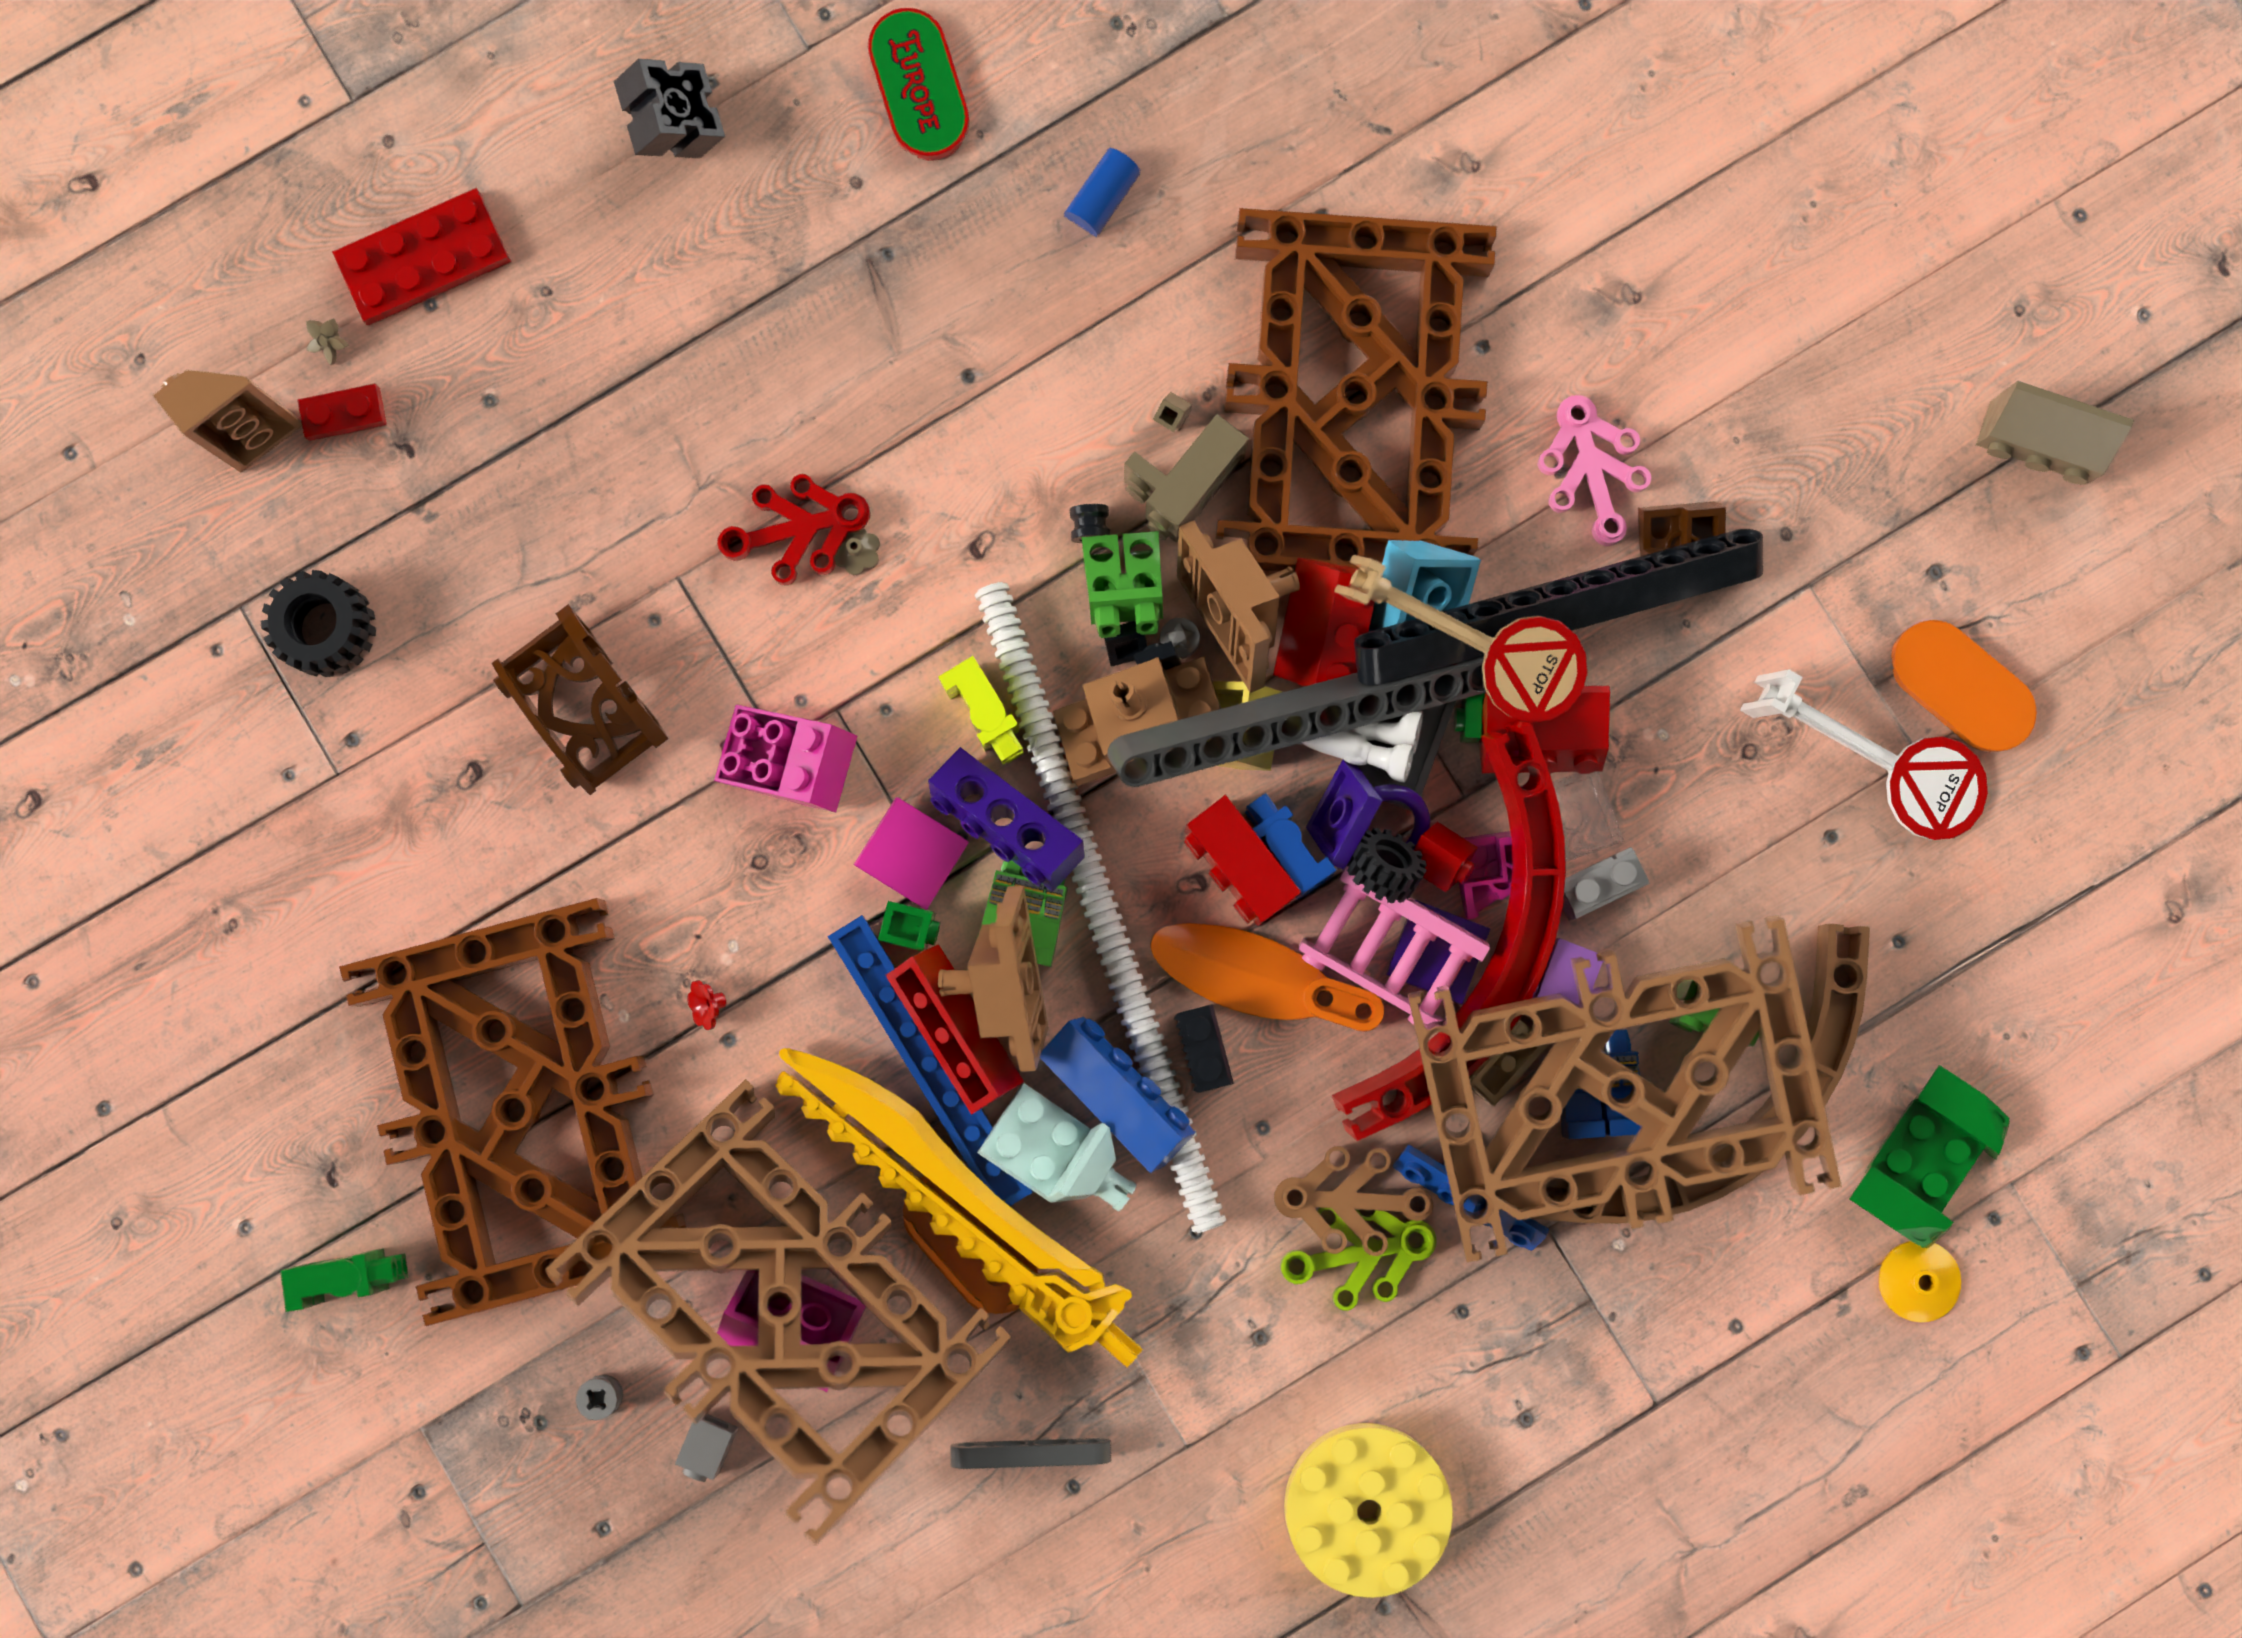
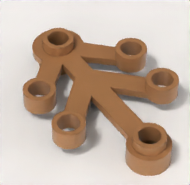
M1340 1146L1330 1148L1326 1152L1324 1160L1303 1179L1297 1177L1287 1178L1277 1186L1274 1193V1203L1278 1211L1289 1218L1301 1217L1321 1239L1324 1250L1332 1254L1340 1253L1345 1249L1347 1244L1346 1236L1338 1229H1331L1314 1207L1332 1208L1362 1241L1364 1251L1369 1255L1379 1256L1388 1247L1386 1236L1379 1231H1374L1355 1209L1402 1212L1409 1220L1421 1221L1432 1213L1434 1206L1431 1195L1422 1188H1411L1405 1191L1403 1195L1356 1193L1376 1173L1385 1172L1391 1164L1390 1155L1387 1151L1380 1148L1368 1152L1365 1162L1333 1191L1315 1190L1333 1171H1341L1348 1166L1350 1162L1349 1153ZM1333 1151H1340L1344 1155L1345 1160L1340 1167L1333 1166L1330 1162V1154ZM1374 1153H1380L1385 1158V1165L1381 1169H1376L1371 1165L1370 1159ZM1291 1190H1298L1302 1194V1202L1297 1206H1293L1287 1201V1194ZM1415 1196L1421 1197L1425 1202L1424 1209L1421 1212H1414L1410 1207V1201ZM1331 1233H1336L1341 1238V1245L1337 1249H1330L1327 1246L1326 1239ZM1373 1235L1380 1237L1382 1240L1381 1249L1375 1252L1371 1251L1367 1245L1368 1239Z

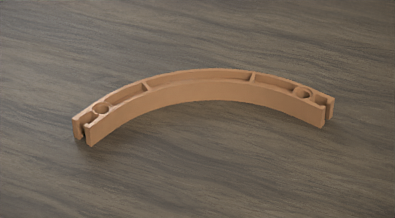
M1841 924L1818 926L1815 981L1807 1028L1824 1107L1842 1078L1859 1030L1867 983L1870 927L1855 926L1848 928ZM1836 932L1850 935L1847 958L1840 959L1837 957ZM1838 966H1842L1848 973V982L1844 987L1838 986L1834 981V971ZM1772 1094L1747 1122L1776 1117ZM1804 1127L1798 1131L1796 1142L1806 1133L1809 1127ZM1729 1144L1718 1145L1712 1153L1713 1161H1726L1732 1154V1146ZM1765 1170L1689 1186H1683L1666 1175L1665 1182L1672 1214L1687 1212L1718 1200L1749 1183ZM1646 1175L1640 1176V1177H1633V1178H1634V1179H1641V1178L1645 1177ZM1554 1178L1548 1182L1547 1186L1560 1188L1564 1193L1568 1182L1563 1178ZM1620 1185L1608 1202L1591 1205L1585 1212L1579 1213L1576 1209L1532 1217L1533 1219L1577 1223H1628ZM1654 1189L1648 1192L1636 1193L1637 1211H1642L1644 1219L1642 1220H1656L1655 1207H1659Z

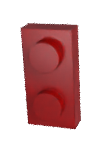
M375 383L297 399L304 438L308 441L387 425L380 387Z

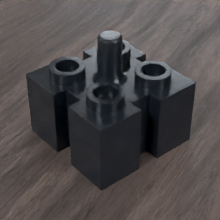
M638 58L613 81L622 111H626L633 118L627 125L635 155L663 156L670 150L673 152L674 157L701 158L726 137L717 108L708 106L706 98L712 94L704 64L677 62L668 70L664 60Z

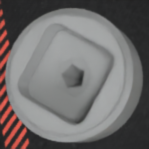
M1174 618L1163 626L1160 632V643L1164 644L1172 641L1179 659H1185L1193 655L1197 650L1200 634L1192 621L1185 618Z

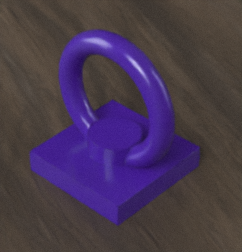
M1342 760L1306 825V829L1332 865L1345 869L1364 833L1368 830L1382 801H1399L1410 808L1414 816V827L1406 844L1411 841L1415 847L1421 835L1430 828V814L1425 801L1412 789L1397 784L1373 787L1357 765L1349 764Z

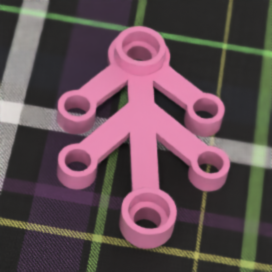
M1581 395L1570 396L1560 404L1557 410V421L1561 428L1550 448L1545 450L1539 457L1538 468L1545 475L1556 474L1563 466L1564 451L1573 437H1575L1579 453L1560 487L1556 488L1549 496V506L1557 513L1568 511L1574 504V493L1584 475H1586L1598 519L1592 526L1593 538L1600 545L1613 546L1624 537L1627 527L1623 517L1614 513L1602 471L1624 482L1630 491L1636 493L1642 492L1651 482V474L1643 466L1632 468L1596 448L1592 438V434L1614 444V448L1618 453L1629 455L1640 444L1639 434L1635 430L1630 428L1620 430L1597 417L1596 407L1590 399ZM1575 408L1582 410L1584 419H1574L1571 415V410ZM1622 436H1629L1633 440V447H1624L1620 442V438ZM1544 457H1554L1557 460V467H1547L1544 463ZM1632 474H1641L1644 478V484L1640 486L1634 484L1631 479ZM1559 493L1566 495L1568 505H1558L1555 501V495ZM1606 521H1612L1617 525L1616 533L1611 534L1605 530L1604 524Z

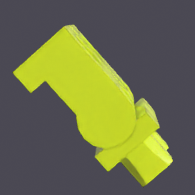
M974 656L938 676L942 687L950 699L959 694L970 710L972 724L978 733L977 738L985 752L993 748L1003 766L1024 754L1023 748L1015 736L1016 733L1020 732L1018 723L1012 714L1006 716L1001 700Z

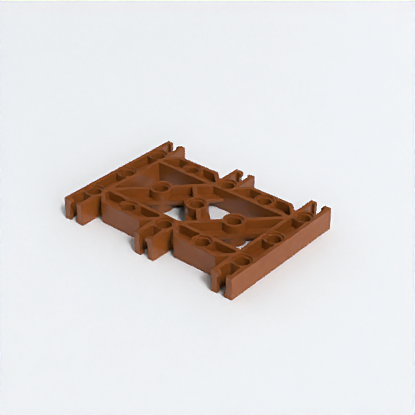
M1239 208L1237 232H1244V229H1250L1269 234L1268 240H1244V236H1237L1235 259L1268 261L1263 275L1258 361L1262 365L1228 364L1224 412L1261 415L1255 420L1252 433L1247 514L1254 522L1218 520L1216 539H1223L1224 536L1246 539L1248 541L1247 548L1263 571L1277 572L1287 567H1292L1295 571L1297 557L1359 569L1360 567L1349 561L1340 560L1336 556L1335 547L1342 544L1352 547L1355 555L1370 558L1382 564L1388 540L1424 541L1473 556L1478 550V538L1440 536L1436 534L1445 527L1450 516L1454 434L1449 428L1480 430L1486 418V409H1479L1478 412L1458 410L1453 407L1455 398H1475L1474 402L1481 403L1487 396L1488 381L1449 379V377L1454 373L1459 363L1464 279L1461 275L1489 277L1495 265V251H1491V248L1496 239L1497 226ZM1281 231H1288L1294 234L1296 241L1288 244L1282 243L1276 235ZM1363 236L1368 237L1374 242L1375 246L1371 249H1363L1357 245L1355 239ZM1445 242L1451 246L1453 253L1447 255L1440 254L1435 249L1434 244ZM1484 245V252H1487V257L1464 254L1462 251L1463 246ZM1341 267L1420 272L1416 351L1381 313V307L1378 302L1371 296L1365 295ZM1304 288L1339 326V331L1343 338L1350 343H1354L1368 359L1354 372L1344 376L1339 384L1316 404L1297 385ZM1278 307L1286 308L1290 312L1291 318L1285 321L1277 320L1272 316L1271 311ZM1354 313L1365 314L1370 320V324L1357 326L1351 321L1350 316ZM1435 318L1442 319L1447 323L1449 330L1445 332L1435 331L1430 326L1429 321ZM1234 381L1257 385L1259 387L1257 395H1234ZM1271 384H1278L1285 389L1286 395L1275 399L1270 397L1265 389ZM1353 389L1363 393L1365 401L1361 404L1350 403L1345 397V392ZM1393 390H1396L1412 408L1406 506L1371 468L1368 458L1361 452L1356 451L1342 435L1358 420L1366 417L1371 409ZM1428 395L1438 396L1443 401L1444 407L1439 410L1431 409L1426 405L1424 398ZM1293 442L1329 481L1333 492L1343 497L1372 531L1288 525ZM1266 461H1272L1280 466L1281 473L1275 477H1269L1262 473L1260 466ZM1344 467H1353L1359 472L1360 480L1352 483L1342 479L1340 470ZM1425 472L1433 473L1439 480V486L1436 488L1425 487L1421 483L1419 475ZM1260 539H1269L1275 544L1276 551L1271 555H1261L1257 552L1255 543Z
M594 898L339 966L344 982L361 977L360 973L375 970L376 980L379 984L377 989L366 993L363 990L355 991V993L347 994L348 1006L362 1007L392 999L383 1013V1019L402 1099L420 1110V1114L377 1125L379 1136H389L390 1139L399 1137L398 1129L412 1127L417 1143L415 1148L405 1152H393L392 1148L385 1149L384 1157L386 1165H392L431 1155L430 1160L421 1173V1178L441 1261L459 1271V1274L416 1286L419 1301L428 1299V1294L436 1292V1289L450 1287L452 1289V1298L456 1305L454 1309L441 1313L440 1306L431 1307V1312L422 1315L425 1326L559 1291L570 1286H577L591 1271L584 1261H580L563 1274V1281L558 1285L548 1277L545 1270L548 1262L552 1258L557 1259L571 1244L496 1264L475 1179L511 1199L520 1209L533 1212L578 1239L643 1177L629 1120L613 1111L611 1107L654 1095L650 1080L643 1081L642 1085L636 1086V1091L619 1093L618 1085L614 1078L617 1072L631 1067L633 1073L640 1072L641 1068L647 1067L644 1056H634L601 1065L602 1060L610 1049V1043L590 963L573 954L575 949L615 939L612 928L606 927L605 922L597 924L598 932L579 935L576 918L593 911L599 912L601 917L608 915L605 900ZM561 921L565 927V934L560 941L554 943L550 940L548 931L554 922ZM482 942L486 948V955L481 962L476 964L470 957V951L475 943ZM538 960L558 1042L522 1022L512 1013L500 1009L455 981ZM402 963L407 970L405 980L397 985L392 978V971L397 964ZM579 999L585 1006V1012L583 1017L575 1022L568 1015V1006L573 1000ZM437 1020L472 1040L481 1049L490 1051L517 1067L503 1093L499 1094L494 1100L491 1113L480 1131L461 1121ZM496 1020H500L505 1026V1035L499 1042L493 1041L489 1035L490 1026ZM418 1041L426 1049V1055L420 1063H416L411 1057L412 1046ZM595 1077L599 1078L604 1084L603 1096L598 1100L592 1099L587 1092L589 1081ZM553 1089L573 1100L597 1200L559 1179L551 1170L541 1168L516 1153L529 1129L539 1120L541 1109ZM514 1099H519L525 1107L524 1116L519 1121L513 1120L508 1111L509 1105ZM436 1120L440 1121L445 1128L444 1138L440 1142L434 1141L430 1135L431 1124ZM612 1157L619 1158L624 1165L623 1175L618 1180L610 1177L607 1172L606 1166ZM533 1178L540 1180L544 1186V1194L539 1201L531 1198L528 1193V1185ZM453 1200L459 1201L464 1207V1216L460 1222L454 1221L449 1214V1206ZM683 1213L672 1216L660 1228L669 1225L672 1228H686ZM598 1242L591 1248L590 1256L598 1260L605 1259L610 1255L613 1247L608 1242ZM472 1280L478 1281L484 1289V1295L480 1302L473 1300L468 1294V1286Z

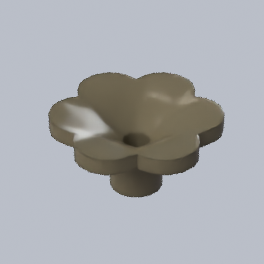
M865 528L855 533H848L834 557L836 565L845 567L851 575H859L865 568H874L879 561L876 552L880 547L878 537L867 533ZM853 545H858L857 549L855 550L851 548Z

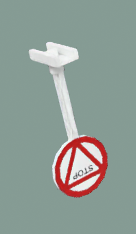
M1787 669L1757 676L1754 683L1763 687L1764 690L1758 701L1744 703L1740 711L1752 718L1782 714L1788 718L1794 717L1886 769L1889 772L1886 782L1888 804L1897 822L1911 834L1928 840L1955 838L1971 829L1982 815L1988 796L1986 772L1977 755L1962 742L1944 736L1922 738L1903 748L1897 756L1802 702V697L1795 694L1803 678L1797 673Z

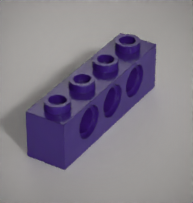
M961 747L928 780L931 794L930 801L937 810L944 815L953 814L961 821V826L968 834L976 839L981 836L991 844L992 850L999 858L1005 862L1010 860L1015 862L1022 868L1025 877L1037 886L1043 884L1053 892L1085 858L1084 844L1081 838ZM970 795H979L982 797L979 801L976 802L965 801V799ZM1001 818H1009L1013 820L1010 824L1006 826H999L995 824V822ZM1032 841H1039L1044 844L1035 850L1025 847Z

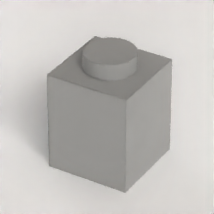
M706 1414L696 1425L692 1422L675 1465L683 1467L682 1473L691 1479L705 1482L707 1478L714 1480L722 1469L739 1427L709 1414Z

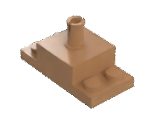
M1193 520L1179 526L1177 578L1249 692H1254L1265 687L1266 669L1269 668L1268 650L1275 645L1279 598L1291 592L1299 591L1300 583L1296 572L1293 573L1294 569L1292 567H1287L1282 571L1266 576L1242 538L1214 548L1209 535L1206 533L1202 534Z
M1204 657L1167 670L1163 667L1160 659L1155 658L1083 684L1086 699L1054 710L1053 713L1073 781L1077 786L1117 773L1107 756L1108 748L1116 738L1136 731L1219 710L1221 706Z
M1008 886L1002 903L997 904L995 923L982 925L967 965L968 969L940 970L938 974V987L943 988L939 991L941 996L973 994L981 1038L1009 1036L1010 1053L1012 1056H1017L1019 1070L1036 1071L1049 1027L1024 886Z

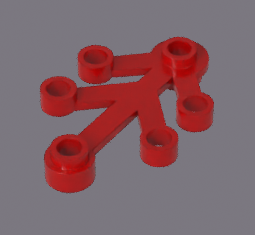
M798 474L793 477L790 483V489L794 496L799 500L812 499L828 509L824 512L811 514L777 495L771 486L759 485L752 493L754 504L762 511L772 510L790 521L748 533L737 526L727 527L718 536V548L727 559L740 561L749 555L751 549L793 538L782 559L775 562L771 569L775 581L780 585L788 586L796 580V567L817 531L832 527L822 548L814 551L810 556V565L817 574H830L836 565L834 557L848 533L862 530L870 520V507L862 496L856 493H845L838 497L816 485L810 476ZM802 481L810 483L809 490L805 493H799L796 490L797 485ZM770 492L772 495L771 500L766 504L759 503L758 498L760 494ZM849 508L858 510V515L853 520L844 518V514ZM737 539L742 540L743 547L741 550L732 552L730 550L731 543ZM821 556L829 557V564L824 568L816 566V561ZM784 566L790 567L791 573L789 577L785 579L778 577L780 568Z

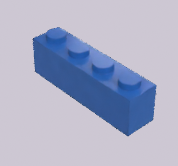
M1085 1017L1068 1021L1042 1050L1040 1058L1102 1123L1110 1127V1132L1150 1173L1165 1167L1196 1133L1189 1126L1190 1121L1179 1108L1170 1106L1160 1096L1161 1090L1157 1084L1147 1077H1142L1132 1067L1133 1061L1123 1050L1114 1048L1104 1038L1105 1033L1095 1021Z

